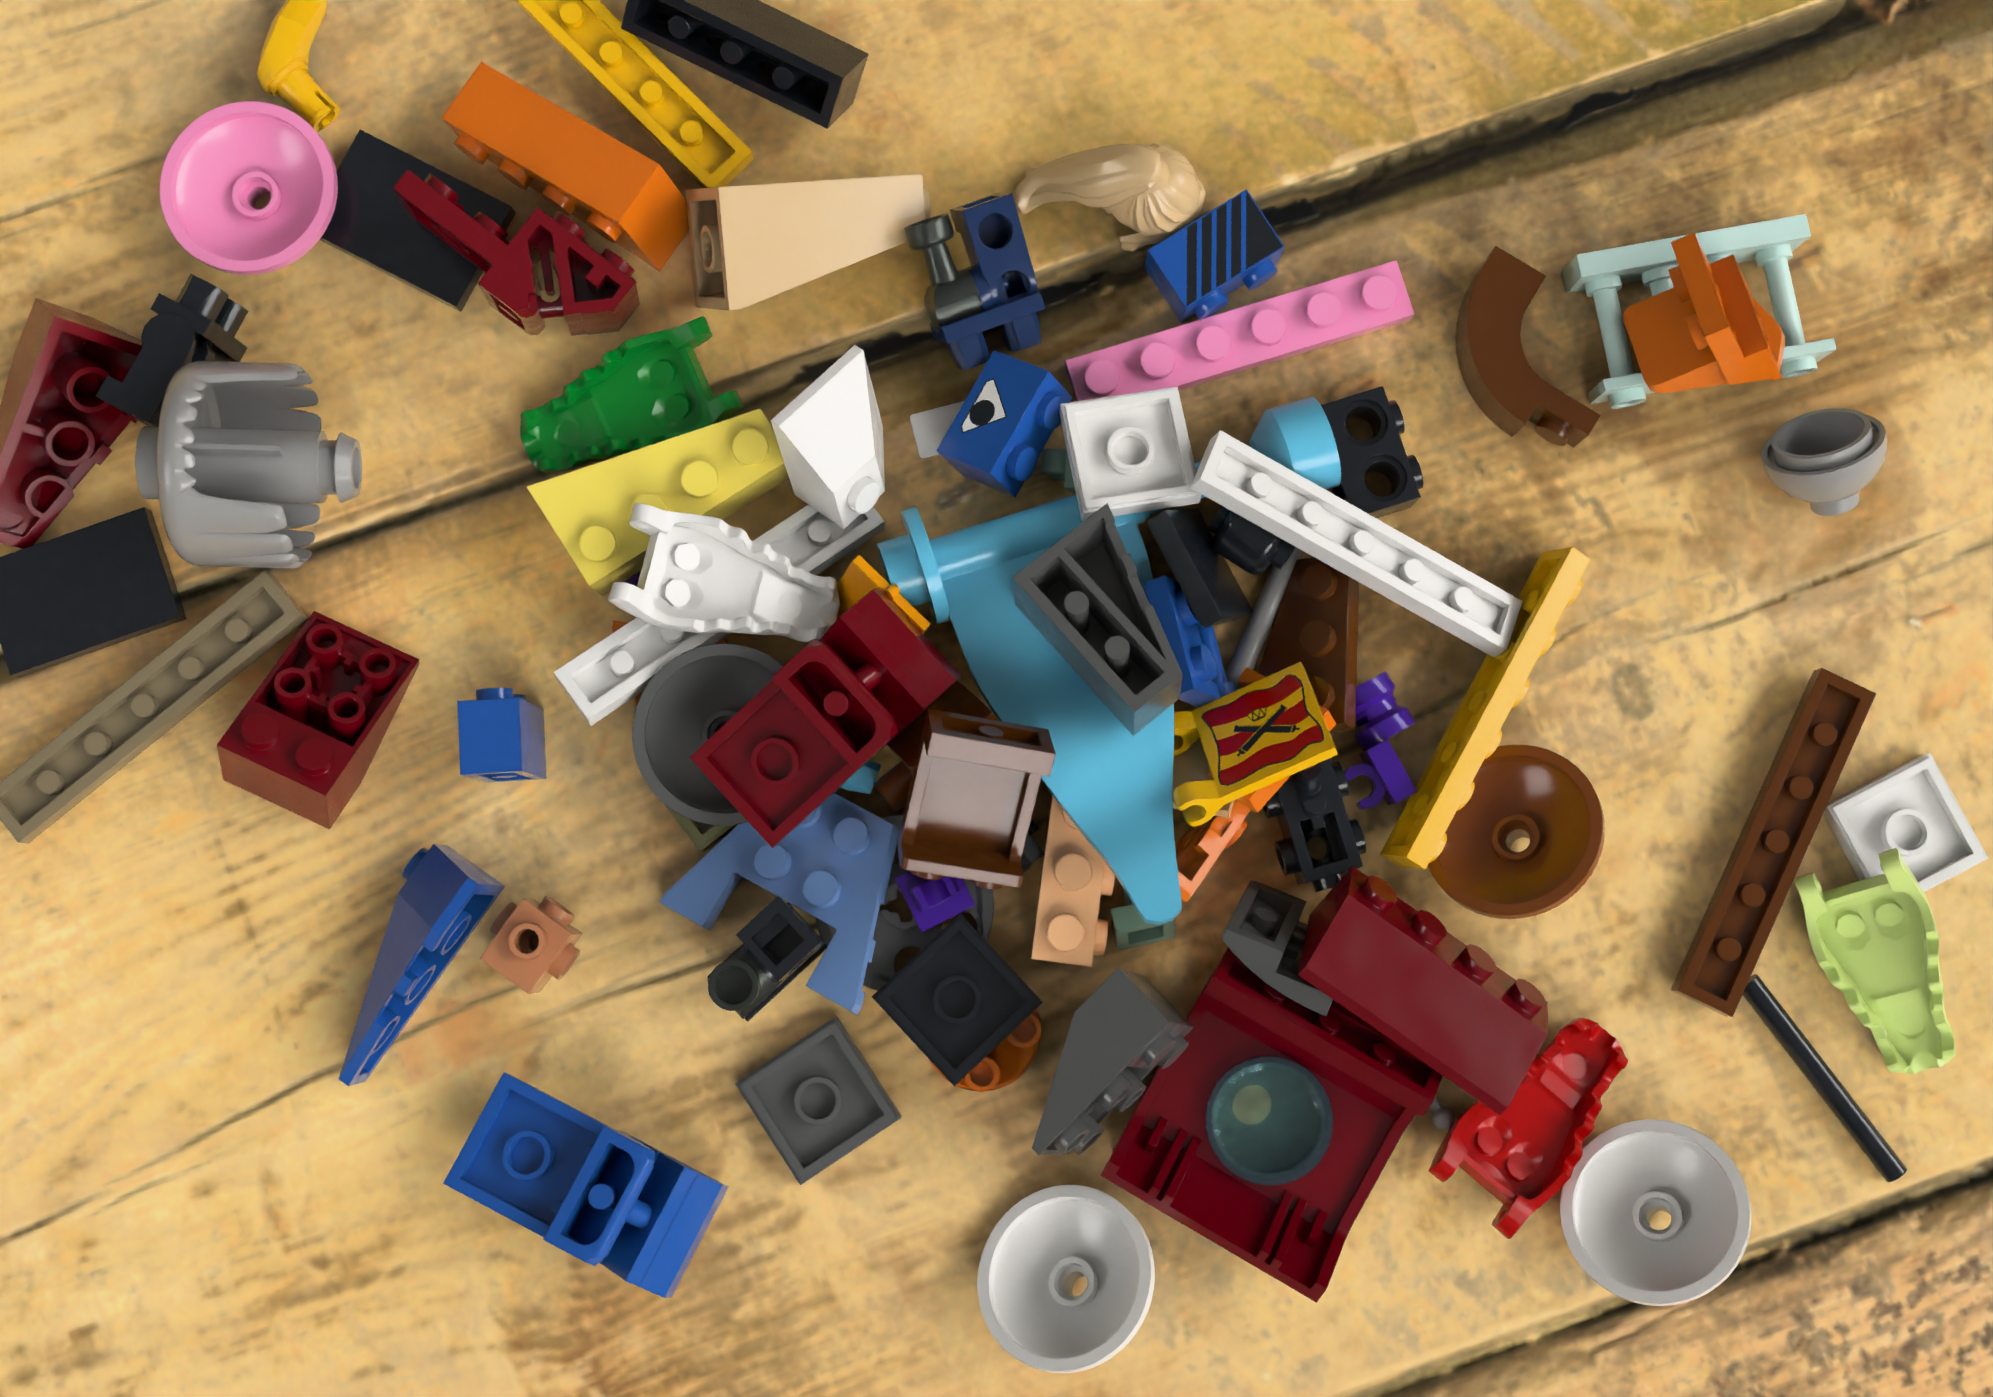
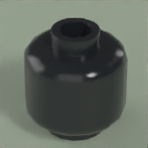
M1222 505L1208 527V530L1215 534L1212 543L1213 549L1219 555L1252 575H1259L1265 572L1271 564L1281 570L1296 548Z

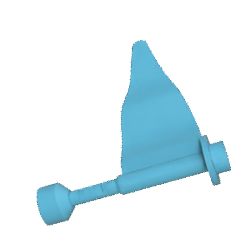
M1310 396L1264 411L1249 440V447L1325 490L1338 487L1341 482V466L1337 445L1327 416L1316 398ZM1201 461L1195 463L1196 472L1199 468ZM1076 494L932 539H928L916 506L901 510L906 534L877 543L888 583L890 585H897L900 589V594L913 607L928 602L936 624L951 621L971 675L999 721L1049 730L1056 755L1051 775H1042V781L1076 827L1115 874L1144 922L1160 925L1172 921L1181 912V891L1173 825L1174 703L1133 736L1015 605L1012 577L1084 522L1081 521ZM1169 508L1113 516L1127 553H1130L1135 564L1137 576L1144 592L1143 583L1153 580V576L1137 524L1144 523L1150 514Z

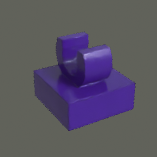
M1388 739L1359 754L1364 764L1353 765L1344 771L1347 781L1354 779L1356 776H1365L1372 784L1370 795L1356 803L1360 810L1376 806L1383 798L1387 805L1396 804L1417 792Z
M910 871L895 878L922 933L976 906L961 878L944 876L941 879L930 880L918 877Z

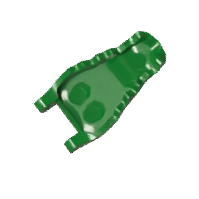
M702 316L671 329L641 335L624 341L615 350L605 353L598 366L582 371L576 380L567 384L560 397L554 398L538 408L522 412L520 415V438L532 464L542 472L554 473L566 470L587 460L625 454L730 419L744 407L737 391H728L714 398L694 351V348L708 341L713 336L706 318Z

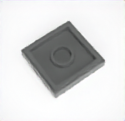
M837 1016L735 1083L800 1185L902 1117Z

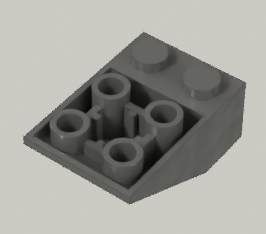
M1117 968L1074 1012L1032 1149L1038 1155L1070 1154L1073 1150L1077 1155H1080L1086 1151L1104 1132L1099 1123L1115 1107L1119 1112H1122L1131 1106L1145 1091L1146 1086L1141 1081L1157 1064L1162 1069L1167 1068L1188 1047L1189 1044L1184 1037L1194 1027L1145 976Z

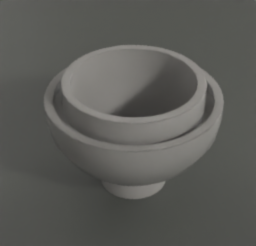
M1847 408L1817 410L1798 416L1782 425L1763 446L1761 457L1769 479L1787 495L1810 502L1811 510L1818 515H1839L1852 510L1858 505L1860 501L1859 492L1877 475L1886 458L1887 435L1884 425L1878 419L1860 411Z

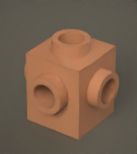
M547 896L544 897L541 903L535 899H522L518 906L510 902L497 916L490 928V932L496 936L479 959L526 993H539L552 976L560 980L572 967L580 954V950L574 945L583 933L570 925L575 915L555 900ZM534 933L539 938V944L536 949L532 945Z

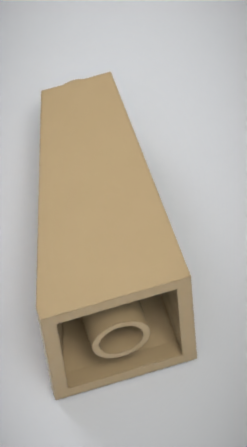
M922 174L685 190L696 307L740 310L908 242L903 228L927 219L931 214V199L928 189L923 186Z

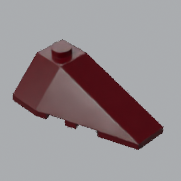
M35 298L15 350L0 405V543L21 549L34 545L74 497V488L96 463L98 465L103 463L112 452L109 447L131 421L134 423L138 421L136 418L96 397V394L107 375L123 382L142 349V340L93 317Z

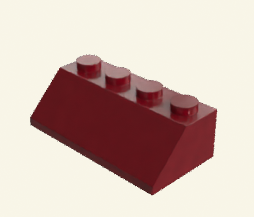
M1354 866L1347 871L1310 913L1298 975L1498 1115H1501L1509 1107L1548 1035V1002L1545 1001L1542 993L1530 982L1524 979L1515 980L1498 968L1490 955L1480 947L1473 944L1467 946L1448 933L1442 922L1430 912L1425 910L1417 911L1398 898L1394 889L1386 881L1374 875L1368 877Z

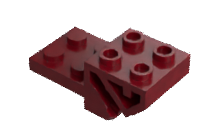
M408 169L393 188L413 219L485 272L478 285L489 305L529 335H538L544 330V319L563 316L571 336L618 332L640 305L636 286L637 282L631 277L634 269L607 248L601 255L594 251L583 240L586 233L574 221L559 211L551 218L537 207L514 238L508 242L505 239L508 234L502 227L480 211L474 218L466 214V210L457 202L459 196L432 174H429L423 181ZM549 250L555 254L553 266L560 287V296L553 302H546L542 299L541 291H543L539 280L537 264L541 260L545 290L548 296H553L555 288Z
M877 587L842 614L819 640L813 639L771 678L772 680L689 758L773 848L962 676L881 587Z

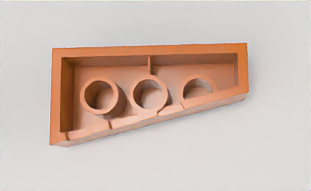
M480 62L441 117L458 136L454 145L469 158L481 165L488 159L498 166L497 170L500 174L519 188L527 190L528 187H531L540 193L546 202L567 216L574 215L599 235L623 247L659 272L689 231L686 199L660 164L483 62Z

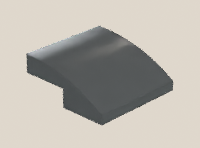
M1251 879L1225 928L1222 940L1253 973L1268 985L1302 1006L1327 1016L1333 999L1298 975L1308 925L1299 920L1307 901Z

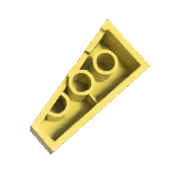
M757 409L527 486V489L589 586L598 594L604 596L611 591L614 582H624L642 569L650 535L629 525L632 508L635 503L650 505L671 512L704 515L723 520L788 479L789 476L773 427L762 410Z

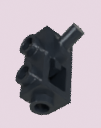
M1330 758L1291 775L1263 806V811L1268 819L1277 816L1284 839L1275 841V851L1283 874L1285 876L1295 874L1297 884L1312 882L1315 892L1333 888L1352 866L1355 868L1363 867L1359 854L1366 852V843L1362 829L1355 818L1348 819L1342 797L1349 794L1345 773L1338 761L1331 763ZM1312 837H1319L1326 843L1327 851L1321 859H1314L1309 854L1307 846L1308 841Z

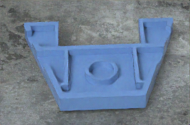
M833 793L773 848L749 822L738 824L662 896L659 902L711 931L741 878H745L770 893L779 896L786 902L836 929V933L805 986L858 1015L864 1001L865 992L862 991L865 973L867 964L872 963L876 941L873 939L880 904L884 905L899 829L884 819Z

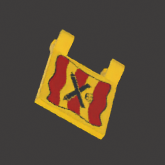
M1301 662L1192 711L1174 712V756L1185 752L1200 736L1214 780L1183 783L1175 788L1173 799L1176 807L1183 812L1185 821L1190 826H1200L1208 822L1225 804L1338 755L1306 670Z

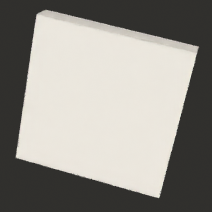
M1178 387L1075 401L1060 405L1059 414L1081 521H1085L1107 503L1113 516L1198 504L1202 495L1190 488L1197 472Z
M1931 753L1922 754L1829 802L1823 813L1859 881L1884 874L1880 866L1879 853L1894 848L1898 849L1901 857L1924 892L1989 859Z

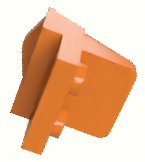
M1695 232L1672 241L1671 245L1679 264L1668 270L1674 287L1631 305L1623 314L1629 338L1648 388L1656 393H1670L1769 379L1775 381L1782 378L1780 369L1786 342L1785 335L1779 324L1752 298L1747 282L1734 255H1729L1710 264Z

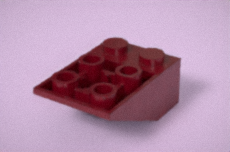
M314 611L217 743L223 780L330 830L360 786L419 666V659Z

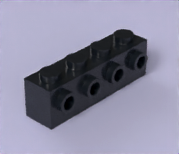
M627 0L621 29L826 129L853 104L869 55L759 0Z

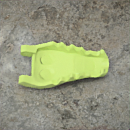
M1894 848L1879 853L1880 866L1884 874L1823 891L1815 873L1795 878L1794 882L1803 904L1808 936L1817 962L1824 970L1830 983L1842 991L1849 1008L1856 1014L1863 1026L1870 1028L1888 1070L1891 1073L1916 1074L1930 1068H1940L1955 1057L1956 1046L1954 1036L1944 1010V987L1939 967V937L1935 919L1926 894L1901 857L1898 849Z

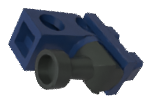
M995 193L950 209L956 231L961 233L971 264L970 267L957 271L945 241L954 236L948 213L927 218L903 228L910 248L912 250L923 249L931 282L924 296V304L931 320L930 327L934 339L946 344L957 368L968 370L988 361L990 354L982 332L999 325L1008 351L1014 352L1041 343L1039 320L1036 312L1045 309L1041 293L1037 290L1033 266L1012 193Z

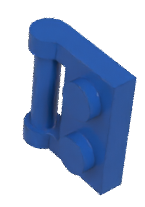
M1166 575L1143 583L1149 604H1152L1183 673L1179 700L1196 707H1201L1236 691L1234 683L1227 682L1213 626L1207 628L1201 626L1179 583Z

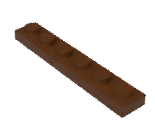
M1820 668L1813 671L1672 985V991L1724 1016L1733 1017L1876 693L1826 669Z

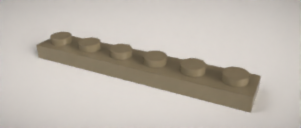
M264 570L1 781L0 820L18 843L29 844L307 620L308 617L274 575Z

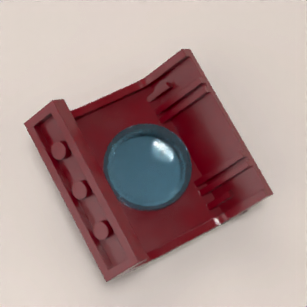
M1228 947L1186 1018L1194 1027L1184 1037L1189 1044L1188 1047L1167 1068L1162 1069L1159 1066L1114 1146L1113 1152L1100 1176L1317 1303L1329 1285L1344 1242L1360 1210L1407 1126L1416 1114L1423 1117L1434 1102L1442 1075L1335 1000L1332 1001L1327 1016H1324L1286 997L1253 973Z

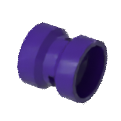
M1387 671L1356 687L1355 723L1358 728L1356 729L1355 738L1363 751L1416 723L1407 707L1396 704V699L1393 696L1395 685Z

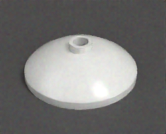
M1646 1119L1624 1123L1605 1131L1583 1148V1155L1580 1161L1575 1165L1571 1178L1562 1188L1560 1200L1561 1224L1565 1239L1573 1256L1582 1269L1601 1287L1620 1298L1634 1303L1649 1306H1669L1700 1298L1714 1290L1729 1277L1737 1267L1747 1247L1751 1230V1205L1746 1185L1739 1170L1728 1154L1716 1142L1696 1129L1680 1123ZM1659 1211H1664L1671 1215L1669 1226L1663 1230H1655L1650 1227L1651 1216Z
M1059 1185L1042 1189L1025 1197L1005 1213L994 1227L985 1244L977 1278L978 1299L982 1316L989 1331L999 1345L1011 1356L1030 1367L1051 1373H1075L1091 1369L1119 1353L1141 1327L1148 1313L1154 1291V1258L1143 1227L1130 1210L1115 1198L1098 1189L1081 1185ZM1080 1277H1085L1087 1280L1085 1291L1079 1296H1073L1072 1286L1074 1282Z

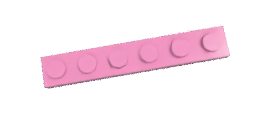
M1397 260L1202 320L1065 360V369L1075 401L1170 387H1178V391L1410 321L1415 313Z

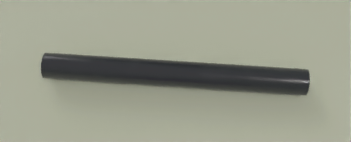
M1757 974L1752 975L1743 993L1745 999L1886 1182H1892L1906 1173V1166Z

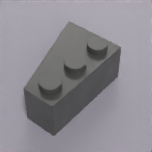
M1107 503L1012 577L1015 605L1134 736L1180 699L1183 673L1152 604H1149L1138 579L1135 564L1130 553L1128 554L1115 526V519Z

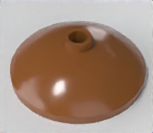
M1498 746L1493 754L1484 759L1473 779L1475 787L1471 798L1463 808L1456 811L1445 832L1447 835L1446 844L1440 855L1428 864V868L1445 893L1464 908L1477 914L1498 919L1527 918L1558 907L1577 893L1587 882L1598 864L1602 853L1605 837L1604 814L1592 784L1585 774L1568 759L1553 751L1537 746ZM1521 837L1530 839L1529 846L1521 852L1511 850V846L1516 839Z

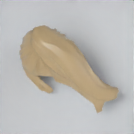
M1154 143L1151 146L1144 144L1102 146L1058 158L1037 169L1029 167L1025 171L1026 178L1016 187L1013 198L1017 212L1027 214L1043 203L1076 202L1093 208H1103L1107 214H1113L1120 223L1138 232L1119 237L1121 248L1125 251L1134 252L1145 245L1162 242L1191 224L1202 213L1206 193L1203 183L1197 178V174L1186 157L1182 156L1179 151H1174L1168 144L1159 146Z

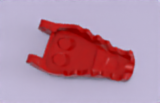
M1576 1018L1570 1021L1557 1033L1551 1043L1536 1055L1509 1107L1501 1115H1498L1477 1099L1466 1108L1449 1128L1428 1171L1443 1183L1454 1174L1458 1167L1463 1169L1503 1204L1494 1218L1492 1226L1504 1237L1511 1239L1526 1219L1553 1197L1571 1178L1575 1165L1583 1155L1582 1143L1593 1131L1595 1120L1603 1105L1600 1099L1608 1090L1614 1078L1628 1064V1059L1617 1039L1604 1030L1597 1022L1590 1019Z

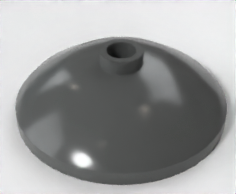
M712 644L682 653L665 664L653 676L637 704L633 721L632 740L636 762L644 780L665 805L684 817L705 824L736 825L748 822L689 757L716 733L721 723L728 722L759 693L784 665L768 654L754 648L736 644Z

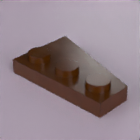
M1315 557L1297 559L1257 673L1267 677L1301 662L1306 670L1318 704L1329 710L1336 723L1330 732L1355 729L1359 582Z

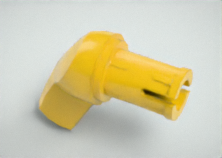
M286 0L271 22L259 58L257 76L266 94L276 97L281 96L301 118L318 132L319 129L323 130L328 127L341 111L338 104L319 87L308 73L311 44L326 16L327 2L326 0Z

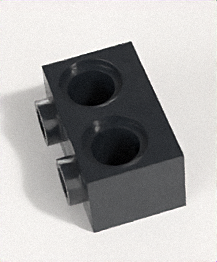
M1381 386L1321 405L1335 438L1341 466V482L1338 487L1331 489L1332 494L1375 518L1410 508L1421 497L1418 489L1423 488L1424 482L1416 457L1414 455H1406L1400 434H1403L1405 431L1404 420L1395 400L1388 401L1384 388ZM1351 417L1365 419L1372 427L1373 438L1368 441L1354 439L1346 429V419ZM1377 471L1386 475L1391 483V494L1384 497L1372 494L1365 485V473Z

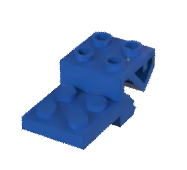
M505 1072L502 1074L443 1183L544 1237L543 1240L574 1257L593 1266L600 1263L623 1280L663 1298H672L729 1187L623 1131L616 1130Z

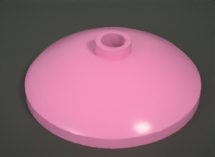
M259 101L235 102L206 112L188 125L177 137L163 164L159 187L160 202L170 231L181 246L196 259L216 270L237 275L264 274L294 263L310 251L320 240L335 211L338 194L337 172L327 145L303 118L286 108L271 103ZM270 194L268 205L264 208L256 209L257 199L261 195Z

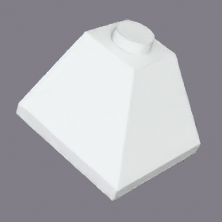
M854 345L770 420L794 495L843 529L860 514L868 512L876 504L879 496L885 492L883 424L864 351Z

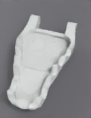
M641 503L633 505L629 525L650 535L637 587L624 582H614L612 584L608 601L618 608L652 625L677 631L779 635L808 643L813 639L819 640L835 623L840 606L835 578L817 576L804 569L791 566L790 559L787 556L775 552L767 543L753 542L749 539L745 530L739 527H732L720 518L671 512Z

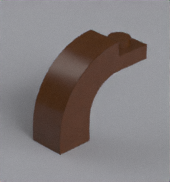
M1495 246L1470 283L1459 309L1455 339L1456 354L1463 380L1470 395L1483 413L1511 437L1526 425L1527 421H1530L1536 425L1534 428L1536 433L1545 440L1559 446H1565L1567 443L1575 447L1590 434L1601 415L1542 380L1529 365L1521 344L1520 333L1524 313L1546 275Z

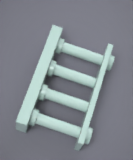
M1806 214L1695 233L1710 264L1733 254L1737 263L1756 260L1757 267H1764L1775 321L1781 327L1786 341L1780 369L1782 378L1798 377L1816 371L1818 369L1817 362L1835 351L1836 345L1834 338L1809 343L1805 342L1788 260L1793 258L1792 252L1811 237ZM1684 236L1577 254L1563 269L1562 275L1566 294L1586 290L1587 297L1594 298L1611 377L1603 379L1588 392L1590 404L1609 401L1612 409H1619L1640 404L1646 401L1645 394L1656 393L1648 388L1642 373H1634L1617 291L1622 289L1623 283L1640 280L1643 281L1644 287H1650L1652 296L1673 288L1674 285L1668 270L1679 264L1671 242Z

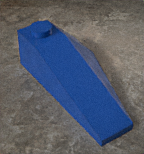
M433 844L429 850L426 848L420 849L403 871L402 877L407 881L397 894L340 1072L339 1080L347 1086L363 1083L368 1079L505 887V885L448 845Z

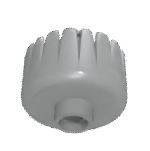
M223 361L187 363L177 370L167 386L162 402L159 426H144L140 430L135 455L136 478L139 491L144 499H159L161 515L168 539L177 554L186 562L192 565L210 567L298 568L311 557V551L301 548L313 543L315 534L309 531L290 529L313 525L318 522L320 516V508L317 505L301 503H325L328 495H337L339 502L343 503L359 495L362 481V456L358 440L342 432L339 433L337 440H328L325 432L321 431V418L317 414L291 409L309 407L318 403L317 394L311 388L299 386L312 383V378L301 366L290 363Z

